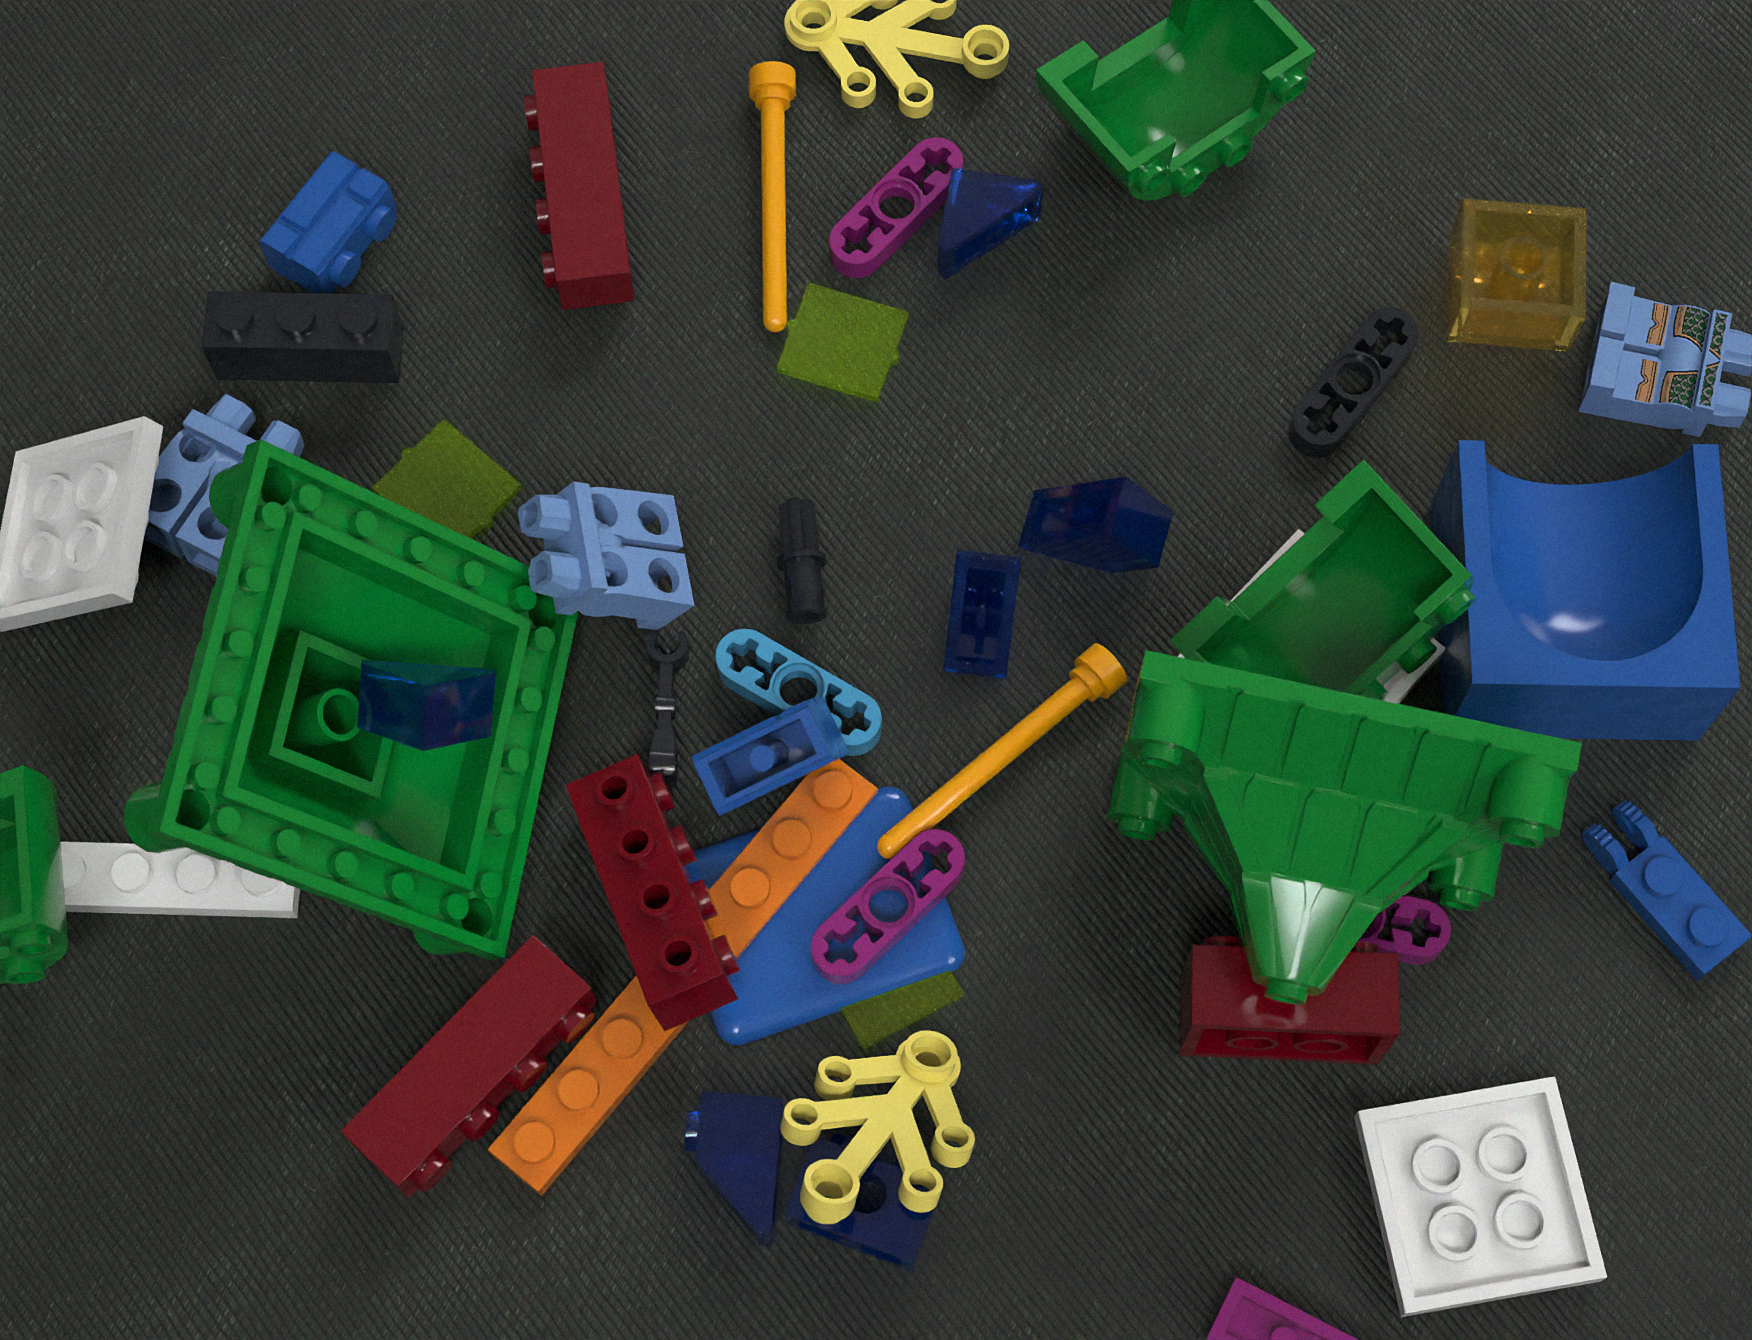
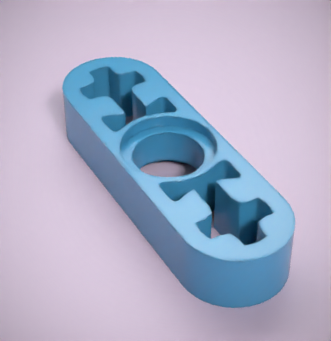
M734 630L724 636L719 642L716 649L718 675L723 684L732 691L776 716L793 707L787 704L780 695L783 685L793 678L808 679L817 688L816 697L822 696L826 704L829 694L835 696L833 699V710L846 718H852L857 711L864 714V727L867 730L864 732L860 729H854L848 736L842 734V720L831 713L847 746L849 756L867 753L878 743L882 730V716L878 704L869 695L755 630ZM749 650L756 651V664L759 668L772 675L768 690L762 689L765 686L764 674L755 668L746 666L740 673L734 671L735 667L732 657L734 653L744 656ZM775 664H780L781 666L773 673Z

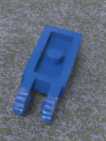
M1624 800L1615 806L1611 813L1620 830L1625 833L1627 838L1641 853L1629 862L1625 850L1620 843L1612 837L1611 833L1596 823L1582 832L1583 842L1590 853L1595 856V859L1611 876L1609 882L1698 981L1752 937V934L1664 836L1659 838L1654 824L1646 815H1643L1641 809H1638L1631 801L1627 802Z

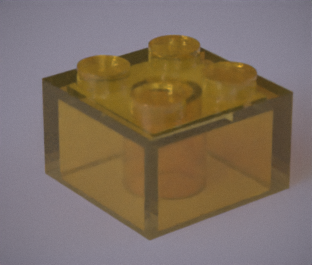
M1464 198L1450 234L1447 341L1570 351L1586 318L1587 208Z

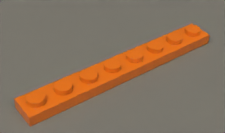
M840 759L809 773L709 889L718 912V916L708 920L714 938L726 935L736 959L739 958L857 816L878 794V788ZM636 975L487 1150L495 1159L542 1196L689 1021L664 1031L648 1007Z

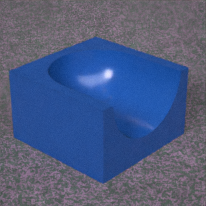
M1458 441L1431 502L1433 534L1474 577V583L1470 591L1474 594L1476 600L1460 617L1448 625L1445 624L1438 632V642L1446 648L1439 659L1442 713L1557 738L1698 741L1740 689L1719 444H1692L1682 456L1673 462L1635 477L1595 484L1560 485L1532 482L1507 475L1494 468L1486 460L1485 441Z

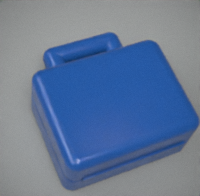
M892 786L878 788V794L869 802L739 956L737 962L740 972L730 976L738 1000L710 1011L716 1032L723 1041L732 1045H743L952 973L961 966L965 957V947L946 897L856 981L847 984L829 982L817 973L813 965L811 941L815 931L891 860L883 858L878 853L877 842L882 835L913 811L908 796L902 790ZM761 828L694 850L697 861L686 865L692 882L703 879L709 890ZM927 850L922 853L924 857L923 869L916 877L910 881L905 871L902 870L897 874L907 879L913 885L919 898H923L926 895L920 891V880L931 870L935 869L930 853ZM892 890L877 893L869 904L871 914L877 920L885 923L898 921L905 915L908 908L905 898ZM857 914L850 918L857 923V932L847 942L841 944L834 938L827 942L830 953L827 961L831 964L840 958L848 964L855 961L852 947L865 932L872 943L880 939L870 934L864 928Z

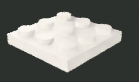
M143 416L16 451L0 530L1 632L133 602L134 590L139 578L138 568L143 539L149 521L148 511L154 477L159 464L162 425Z
M1555 1077L1360 1110L1355 1114L1354 1119L1401 1317L1601 1282L1607 1278Z

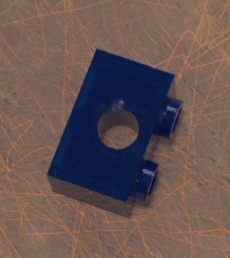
M833 1134L830 1141L818 1138L809 1148L786 1207V1224L914 1272L938 1204L933 1210L924 1213L907 1209L898 1197V1190L903 1176L898 1158L895 1159L894 1165L874 1159L859 1181L860 1184L872 1183L882 1189L886 1200L879 1210L864 1214L853 1209L849 1216L834 1224H821L812 1220L800 1202V1191L807 1168L814 1162L822 1159L837 1160L853 1139L841 1134ZM912 1185L918 1191H929L928 1188L922 1185Z

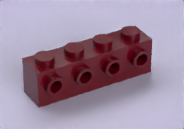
M604 62L532 70L535 94L524 95V105L528 130H539L541 146L530 147V158L534 183L545 182L547 198L535 199L540 235L551 234L553 251L541 253L546 289L558 288L562 310L634 301Z
M636 754L565 785L647 1005L663 1030L667 1031L738 1000L730 976L740 972L739 964L726 935L714 938L708 920L718 916V912L704 880L692 882L686 865L697 861L683 826L679 825L674 828L670 826L665 812L676 806L662 773L658 772L650 776L640 757Z
M532 935L340 1132L353 1147L408 1199L418 1189L422 1192L429 1191L450 1169L452 1162L448 1159L449 1156L467 1138L471 1142H475L494 1125L500 1115L496 1108L514 1089L519 1093L524 1092L537 1081L547 1067V1062L544 1058L559 1042L563 1040L569 1044L586 1030L594 1018V1013L591 1009L597 1004L591 987L536 936Z

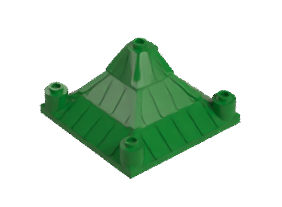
M262 439L246 445L242 462L223 469L215 475L210 485L209 502L212 512L218 521L229 529V532L226 534L217 569L216 583L211 591L203 622L201 640L197 645L188 680L187 694L182 702L173 737L174 743L172 751L168 756L163 779L160 782L139 787L130 795L124 810V824L127 834L136 846L146 852L164 853L189 848L210 857L235 864V866L262 876L282 881L287 885L311 894L331 899L336 903L363 913L380 917L385 921L412 930L414 938L420 947L431 955L446 956L470 953L487 960L502 959L506 953L578 611L573 615L557 614L553 597L532 592L528 575L530 566Z
M1145 650L1120 750L1107 817L1111 821L1118 823L1117 832L1119 834L1144 841H1154L1157 832H1168L1171 830L1174 814L1184 820V831L1230 895L1229 905L1254 982L1266 986L1264 996L1269 999L1287 1004L1305 1005L1308 995L1317 996L1324 992L1348 953L1374 918L1424 882L1429 872H1431L1429 889L1440 894L1439 903L1446 907L1464 911H1477L1480 902L1494 900L1504 842L1519 847L1540 848L1543 846L1544 838L1560 836L1569 779L1577 772L1582 743Z

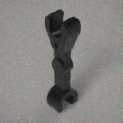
M657 631L650 632L646 641L649 661L655 669L660 671L659 694H656L655 716L658 719V729H654L652 744L650 745L649 770L651 775L661 772L667 786L677 784L678 749L675 742L674 729H672V720L676 719V694H673L674 672L680 670L687 663L690 652L688 639L683 631H679V648L673 654L664 655L657 651Z

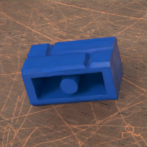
M335 151L331 152L259 241L268 265L292 282H298L311 293L331 294L337 286L346 287L357 275L361 265V255L373 240L376 242L383 241L394 227L397 208L390 186L385 180L364 168L361 170L354 162Z
M822 696L805 700L783 711L781 714L760 722L691 757L707 794L720 816L848 755L849 752Z

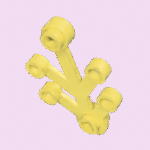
M796 0L785 15V33L789 41L801 50L819 51L841 81L843 101L854 108L866 107L874 101L876 96V78L869 69L857 65L842 42L861 45L866 48L898 91L900 111L910 118H922L931 112L934 90L930 82L916 75L901 53L960 63L964 65L969 73L979 79L995 77L1006 68L1008 63L1009 40L1006 34L995 26H976L968 31L963 39L907 29L926 17L935 20L949 18L956 10L957 0H948L944 3H935L931 0H906L897 6L895 5L899 0ZM870 5L881 10L892 8L869 22L851 18ZM811 23L820 24L822 27L817 29L806 28L805 26ZM981 54H988L994 59L981 60L976 57ZM854 83H863L868 88L861 92H855L849 86ZM912 93H919L925 96V99L921 102H912L906 97Z
M929 1030L916 1032L899 1046L896 1055L852 1060L840 1056L827 1057L820 1062L814 1082L815 1091L826 1101L814 1102L810 1099L798 1098L790 1101L785 1106L780 1125L781 1133L787 1141L799 1146H807L816 1142L820 1137L821 1130L863 1125L837 1160L822 1159L814 1162L807 1168L800 1191V1202L812 1220L821 1224H834L851 1214L860 1187L859 1179L890 1138L903 1173L898 1190L900 1202L907 1209L919 1213L929 1212L937 1206L943 1188V1178L936 1169L931 1167L912 1113V1108L923 1095L936 1126L931 1144V1154L939 1164L949 1168L964 1166L970 1159L975 1143L974 1132L963 1123L951 1091V1087L958 1080L961 1063L954 1043L947 1036ZM828 1077H839L842 1080H844V1082H835L830 1080ZM896 1082L887 1094L850 1098L853 1095L855 1085ZM794 1119H804L811 1124L801 1125L795 1122ZM944 1141H954L961 1147L949 1146ZM912 1185H922L928 1188L929 1191H918Z

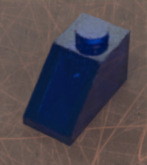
M1126 476L1034 490L1018 545L1029 552L1109 573L1158 568L1173 511Z
M702 1091L700 1111L689 1110L687 1114L685 1151L696 1152L695 1161L699 1173L759 1245L773 1246L783 1142L780 1125L785 1108L784 1099Z

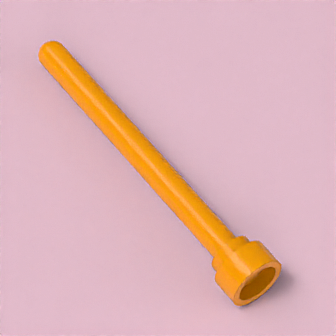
M776 61L762 62L754 65L749 70V97L755 102V107L761 111L763 324L770 332H780L787 324L784 111L790 107V102L796 96L795 69L786 63Z
M1098 643L1090 646L1074 660L1075 668L1069 672L1071 680L882 835L877 842L878 853L885 859H892L914 837L932 829L1085 700L1088 699L1094 702L1099 697L1108 699L1128 681L1123 667L1115 656Z

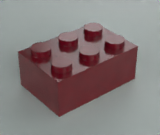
M1215 936L1204 939L1203 945L1193 944L1179 978V1056L1378 1065L1400 1034L1398 953H1379V946L1372 943L1357 942L1324 992L1317 996L1308 995L1305 1005L1287 1004L1265 997L1266 986L1254 982L1241 941L1236 937Z

